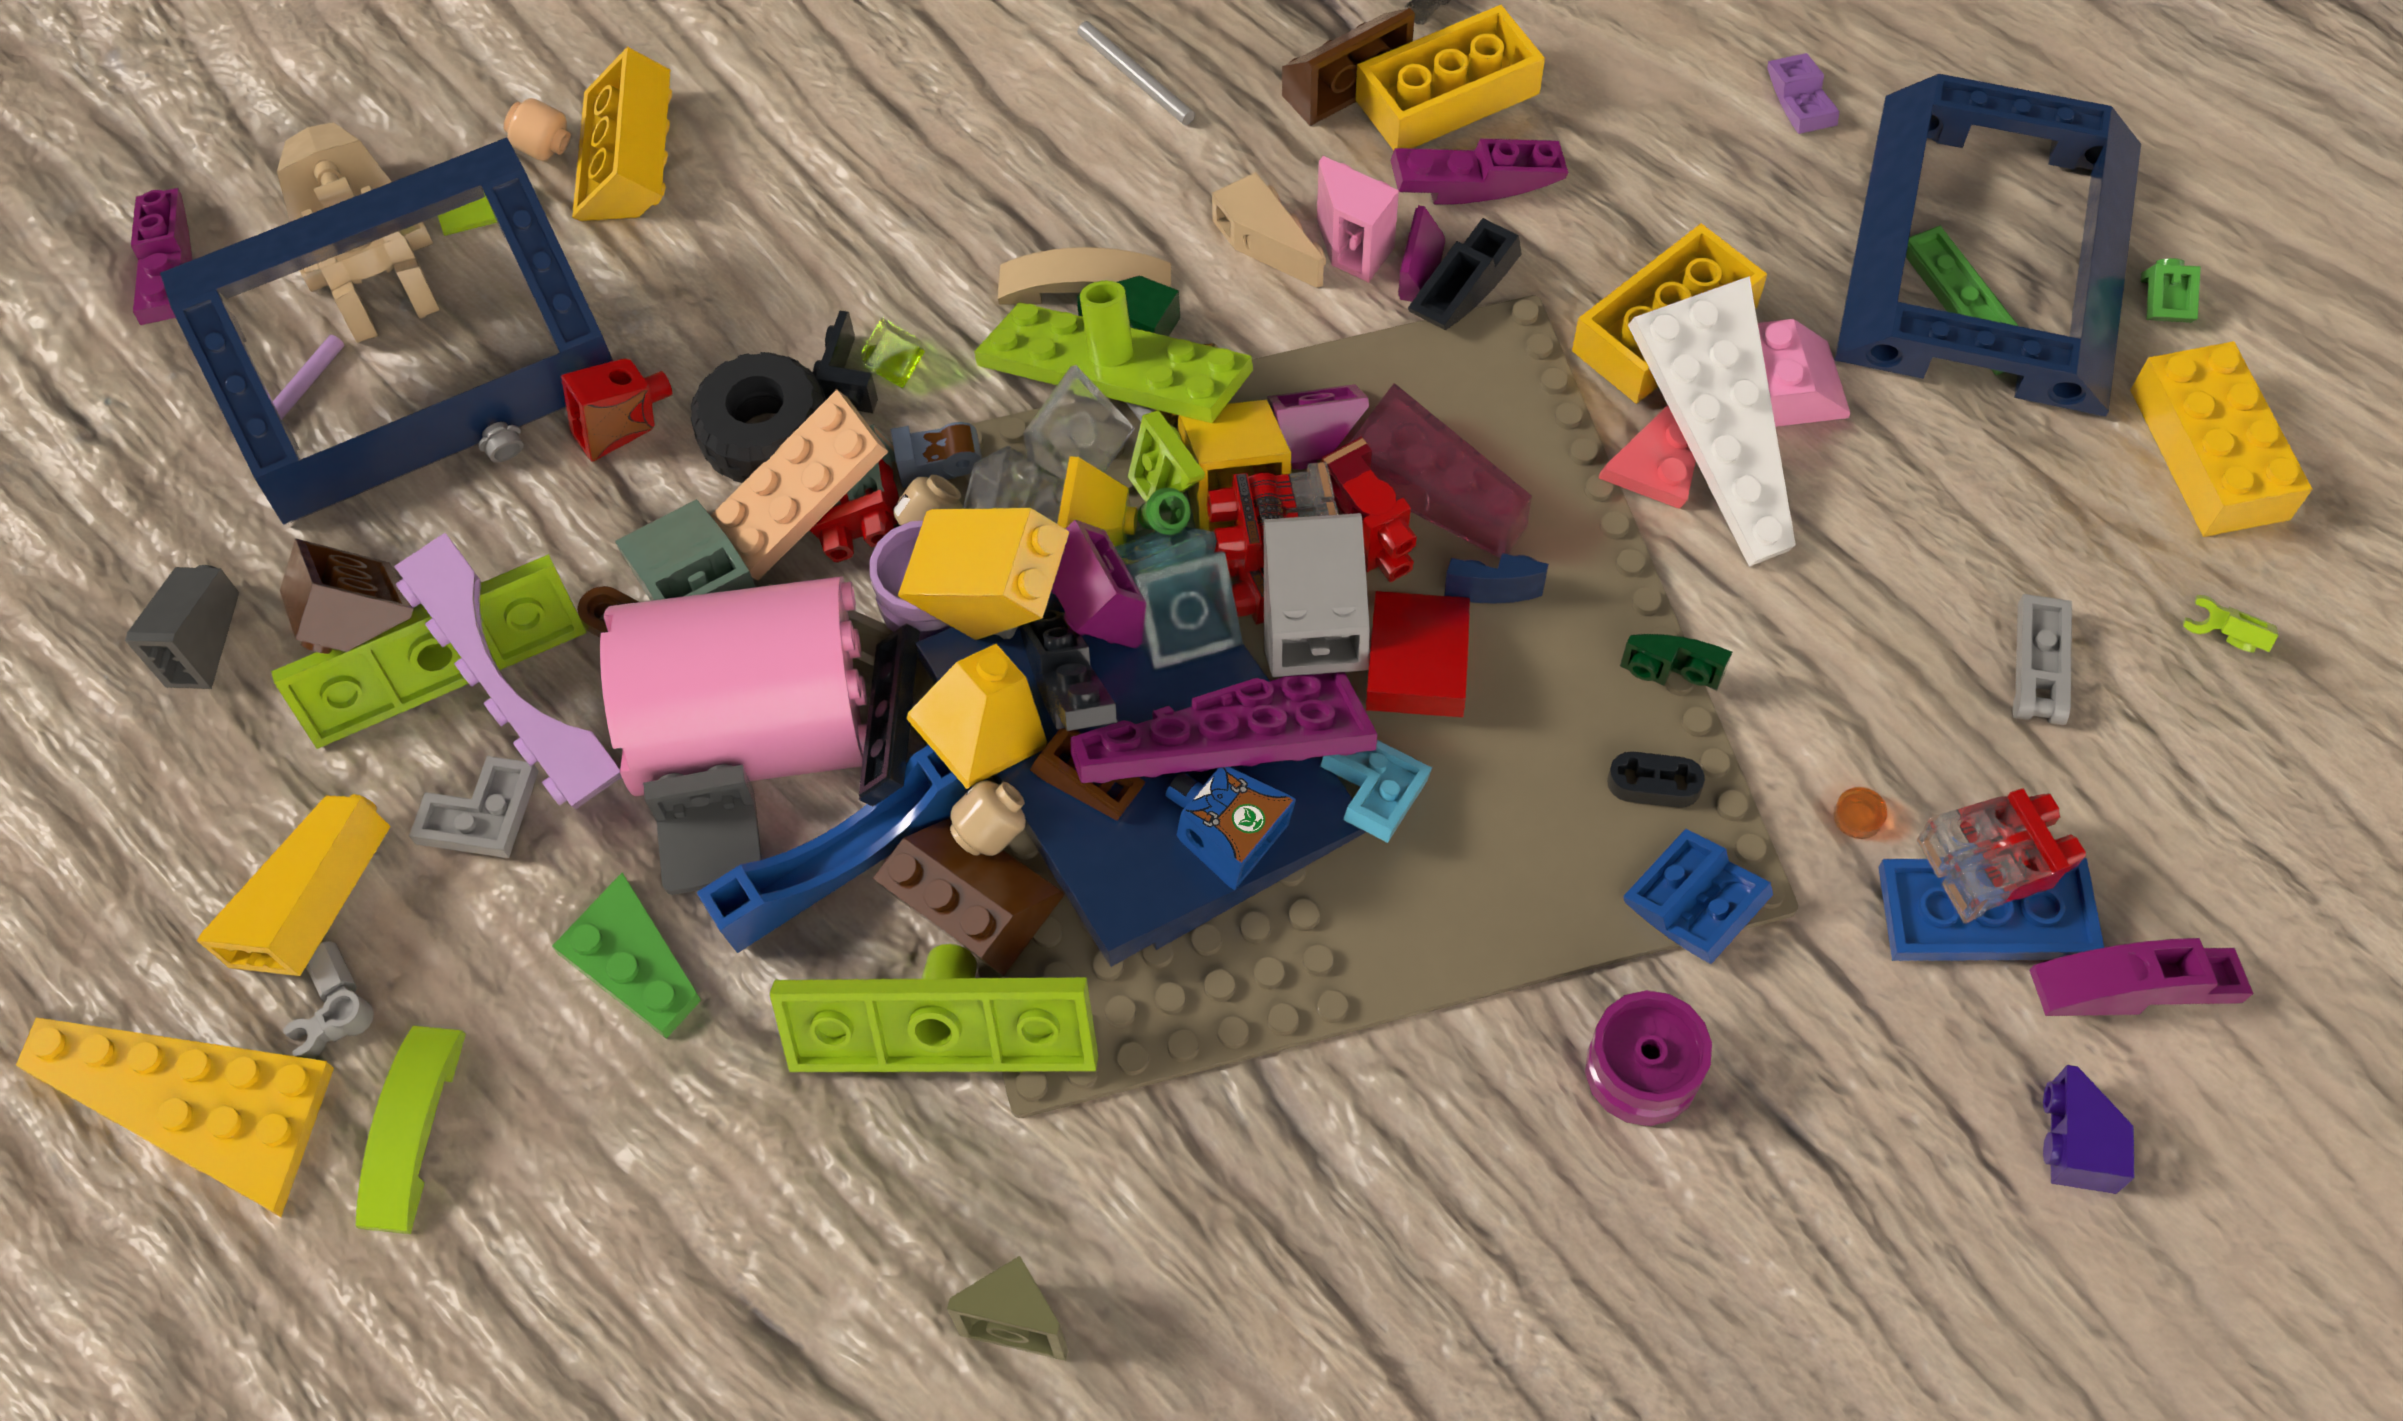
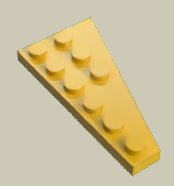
M38 1017L35 1018L16 1063V1066L27 1074L71 1099L80 1102L113 1123L131 1131L136 1136L199 1172L210 1176L280 1218L282 1217L334 1070L332 1065L323 1060Z

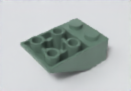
M697 499L615 541L650 601L755 588L750 571L733 544Z

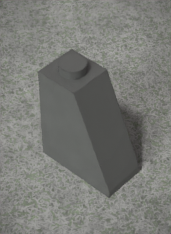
M199 565L196 568L175 567L129 629L125 641L166 688L212 689L239 592L221 568L210 565Z

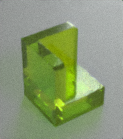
M881 318L863 348L860 357L865 368L903 389L924 355L925 349L919 338Z

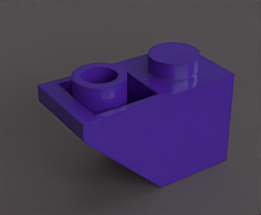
M2066 1065L2053 1081H2049L2046 1084L2043 1096L2044 1112L2051 1114V1132L2047 1133L2043 1146L2044 1163L2051 1165V1184L2117 1194L2135 1178L2134 1126L2078 1066Z

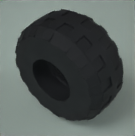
M760 352V354L747 353L739 355L738 358L729 362L725 361L704 378L692 399L691 423L695 439L706 461L708 460L713 469L722 476L724 475L733 479V481L743 483L763 462H766L775 454L785 440L826 401V398L814 373L799 363L798 360L769 352ZM764 413H776L769 420L760 423H746L755 416Z

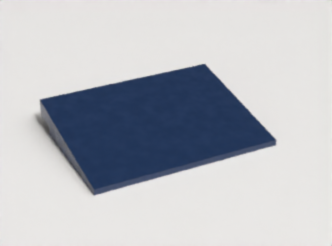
M1169 538L1121 557L1147 603L1143 642L1137 648H1132L1118 643H1109L1104 639L1087 634L1081 635L1089 647L1092 669L1115 702L1117 722L1124 720L1139 724L1153 719L1154 710L1170 706L1174 712L1192 707V698L1254 678L1269 682V679ZM1051 592L1045 610L1065 612L1058 597ZM1019 626L1014 636L1010 639H1003L999 635L993 634L974 640L952 627L915 642L920 662L934 684L956 662L997 644L1027 678L1047 745L1060 730L1056 729L1037 687ZM1114 723L1104 724V725H1099V726H1093V727H1087V728H1082V729H1076V730L1079 731L1081 734H1083V733H1086V732H1089V731H1092V730H1095V729H1098V728H1101V727H1105V726H1108V725H1111V724H1114ZM1042 751L992 776L997 784L1009 783L1023 797L1025 804L1021 807V810L1026 819L1024 829L1110 967L1151 944L1156 950L1366 833V831L1343 820L1347 807L1353 798L1336 774L1320 767L1323 756L1311 757L1302 761L1285 760L1260 763L1255 766H1231L1230 768L1296 799L1288 827L1237 889L1233 890L1194 855L1176 835L1180 815L1184 808L1167 798L1166 791L1180 772L1162 774L1157 777H1140L1146 783L1117 821L1052 786L1031 772L1030 768ZM1064 753L1059 756L1065 763L1071 758ZM1218 768L1204 772L1186 771L1184 773L1205 785ZM1092 782L1097 787L1101 785V783ZM1115 782L1106 794L1115 800L1124 787Z

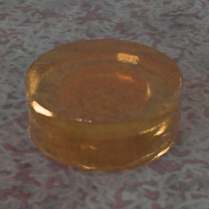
M1854 787L1841 794L1834 807L1833 817L1837 827L1847 836L1855 839H1867L1876 835L1882 828L1887 818V806L1883 798L1875 791L1865 787Z

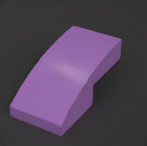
M1807 53L1768 61L1767 69L1776 95L1786 116L1798 134L1838 126L1840 111L1823 91L1824 74Z

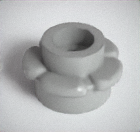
M505 422L494 423L483 431V438L478 444L479 449L484 451L492 462L509 460L519 454L524 447L519 436L521 430L518 426H508Z

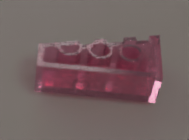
M1393 383L1350 442L1361 436L1372 449L1370 469L1378 480L1387 482L1393 487L1396 493V501L1401 498L1406 500L1411 507L1412 513L1501 558L1502 553L1509 554L1527 527L1532 495L1398 385Z

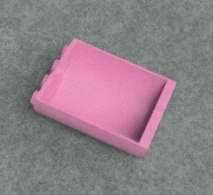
M841 576L609 606L604 613L608 632L601 633L602 691L612 748H622L620 774L628 791L633 796L644 795V782L659 780L660 777L672 773L688 775L704 772L713 766L721 764L732 766L743 764L750 781L862 767L867 724L861 725L859 706L867 705V695L863 676H859L858 670L853 669V658L861 657V644L858 629H853L852 621H849L848 611L856 610L852 581L844 582V577Z

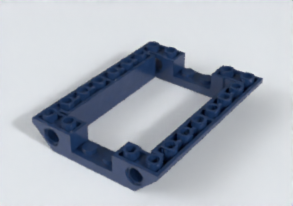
M1936 74L1886 95L1834 360L1924 379L1933 357L2017 374L2014 398L2106 417L2110 405L2141 143L2115 109L2109 105L1944 74ZM1971 125L2050 139L2052 142L2048 165L2068 169L2080 167L2092 170L2069 336L1898 302L1927 138L1932 139L1938 144L1963 148Z
M507 137L160 273L170 307L254 479L283 525L292 523L476 446L483 438V431L494 423L505 422L508 426L516 425L521 427L566 408L561 375L613 361L603 335L531 182ZM486 196L495 219L510 246L542 314L547 329L560 353L300 460L297 450L300 449L288 424L281 420L244 344L247 340L236 317L227 308L220 293L226 299H229Z

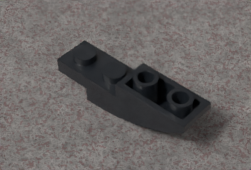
M1045 610L1042 619L1019 626L1037 687L1056 729L1065 728L1067 731L1117 722L1115 702L1090 665L1088 645L1082 636L1071 629L1065 621V612Z

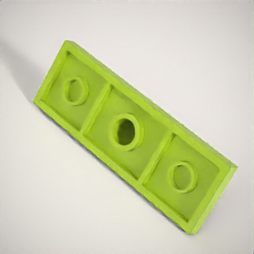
M1108 280L1091 283L1080 292V303L1083 317L1069 312H1060L1038 307L1034 304L1019 302L974 351L977 366L1209 423L1214 422L1253 371L1251 355L1130 328L1125 289L1120 283Z
M549 554L481 582L480 612L483 633L491 656L499 670L587 633ZM421 603L414 607L410 619L347 652L332 648L330 654L316 652L271 671L274 684L316 749L469 684L454 664L461 659V656L453 645L449 643L442 647L425 625L432 617Z
M942 944L929 952L921 979L774 980L769 995L789 1072L1096 1071L1099 1056L1087 977L975 978L977 961L974 955L962 946Z

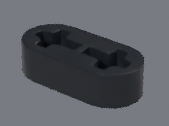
M1633 751L1624 752L1612 761L1607 782L1612 794L1620 800L1680 808L1688 807L1699 799L1704 786L1705 775L1701 766L1692 759ZM1626 769L1635 770V776L1638 778L1636 784L1627 783V778L1624 775ZM1675 775L1685 776V783L1688 784L1686 790L1677 789V783L1674 781Z

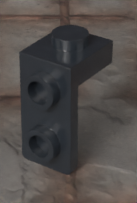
M840 310L835 324L830 325L826 331L825 352L822 360L815 362L813 373L823 389L826 400L838 390L851 401L857 411L874 413L878 397L872 373L845 368L855 340V333L850 313Z

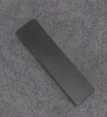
M907 623L876 645L859 787V800L872 807L904 786L910 722L907 720L908 712L912 709L918 655L915 642L919 641L920 635L918 629Z

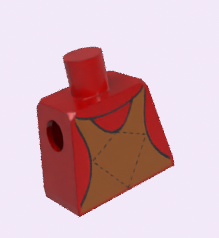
M626 358L561 375L570 432L590 462L598 460L651 431L655 426L652 404L673 395L671 384L663 371L643 378L633 362Z

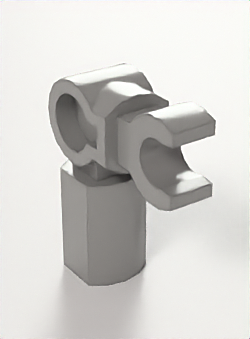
M331 941L321 942L306 966L320 998L325 1002L324 1006L314 1013L315 1016L309 1020L304 1018L296 1019L287 1024L283 1029L284 1034L294 1041L305 1034L308 1035L306 1042L292 1051L296 1057L315 1059L322 1053L326 1043L330 1040L336 1042L346 1035L356 1036L369 1028L373 1021L374 1012L372 1006L354 993L357 986L337 944Z

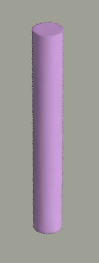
M330 334L273 400L281 420L345 346L338 337Z

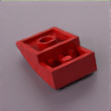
M1375 592L1366 699L1367 711L1463 718L1467 687L1470 598Z

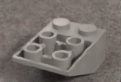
M1361 513L1264 519V652L1272 677L1369 670L1370 626Z

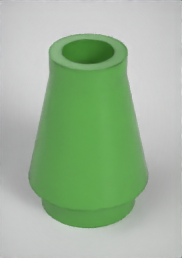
M1161 488L1155 491L1146 503L1139 507L1137 519L1145 529L1155 530L1165 535H1173L1182 531L1188 524L1191 513L1190 505L1184 494L1177 489Z

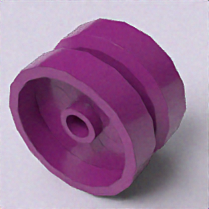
M1648 990L1624 995L1606 1008L1595 1028L1593 1039L1587 1050L1585 1075L1591 1093L1608 1113L1626 1123L1653 1126L1670 1122L1689 1108L1711 1066L1712 1041L1702 1018L1689 1004L1673 995Z

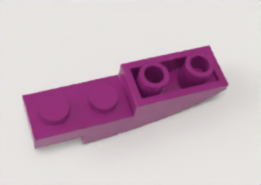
M1480 138L1475 150L1395 148L1390 159L1399 192L1431 193L1434 205L1467 204L1520 195L1566 179L1569 173L1560 142L1552 140Z
M179 188L165 191L151 190L141 196H136L131 248L138 259L133 313L140 325L176 318L170 307L160 273L192 260L189 229L183 198Z
M2200 938L2166 939L2116 945L2035 964L2029 969L2045 1016L2140 1015L2149 1005L2244 1003L2254 994L2235 948H2204Z

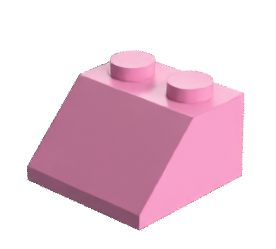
M1795 319L1758 323L1775 427L1849 418L1851 412L1828 341Z

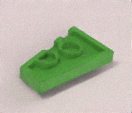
M623 873L607 887L552 945L559 956L665 1039L669 1037L701 1001Z

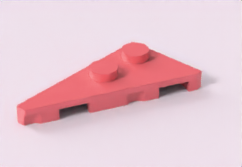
M1668 405L1606 464L1599 474V479L1680 509L1688 500L1696 460Z

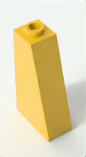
M352 794L349 797L326 795L202 931L196 941L228 968L301 976L391 826L376 812V805L363 796Z

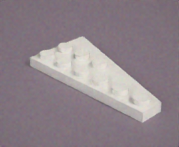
M1750 276L1634 317L1628 324V327L1749 567L1788 552L1796 544Z

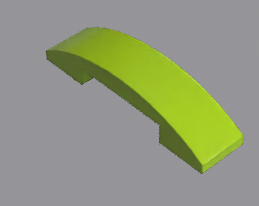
M412 1026L401 1044L383 1085L368 1135L357 1198L355 1226L358 1229L411 1234L425 1184L418 1177L444 1082H453L466 1035L463 1030Z

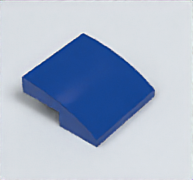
M1685 829L1625 893L1623 898L1630 908L1666 937L1700 959L1712 964L1773 896L1771 882L1730 862L1726 848Z

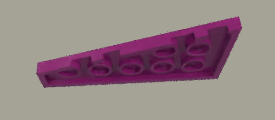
M1345 672L1283 676L1269 682L1254 678L1192 698V707L1174 712L1170 706L1154 710L1153 719L1134 724L1123 720L1071 737V755L1081 783H1106L1115 779L1142 776L1157 777L1168 773L1204 772L1213 768L1240 765L1255 766L1260 763L1285 760L1302 761L1311 757L1329 755L1347 756L1356 752L1376 750L1378 734Z

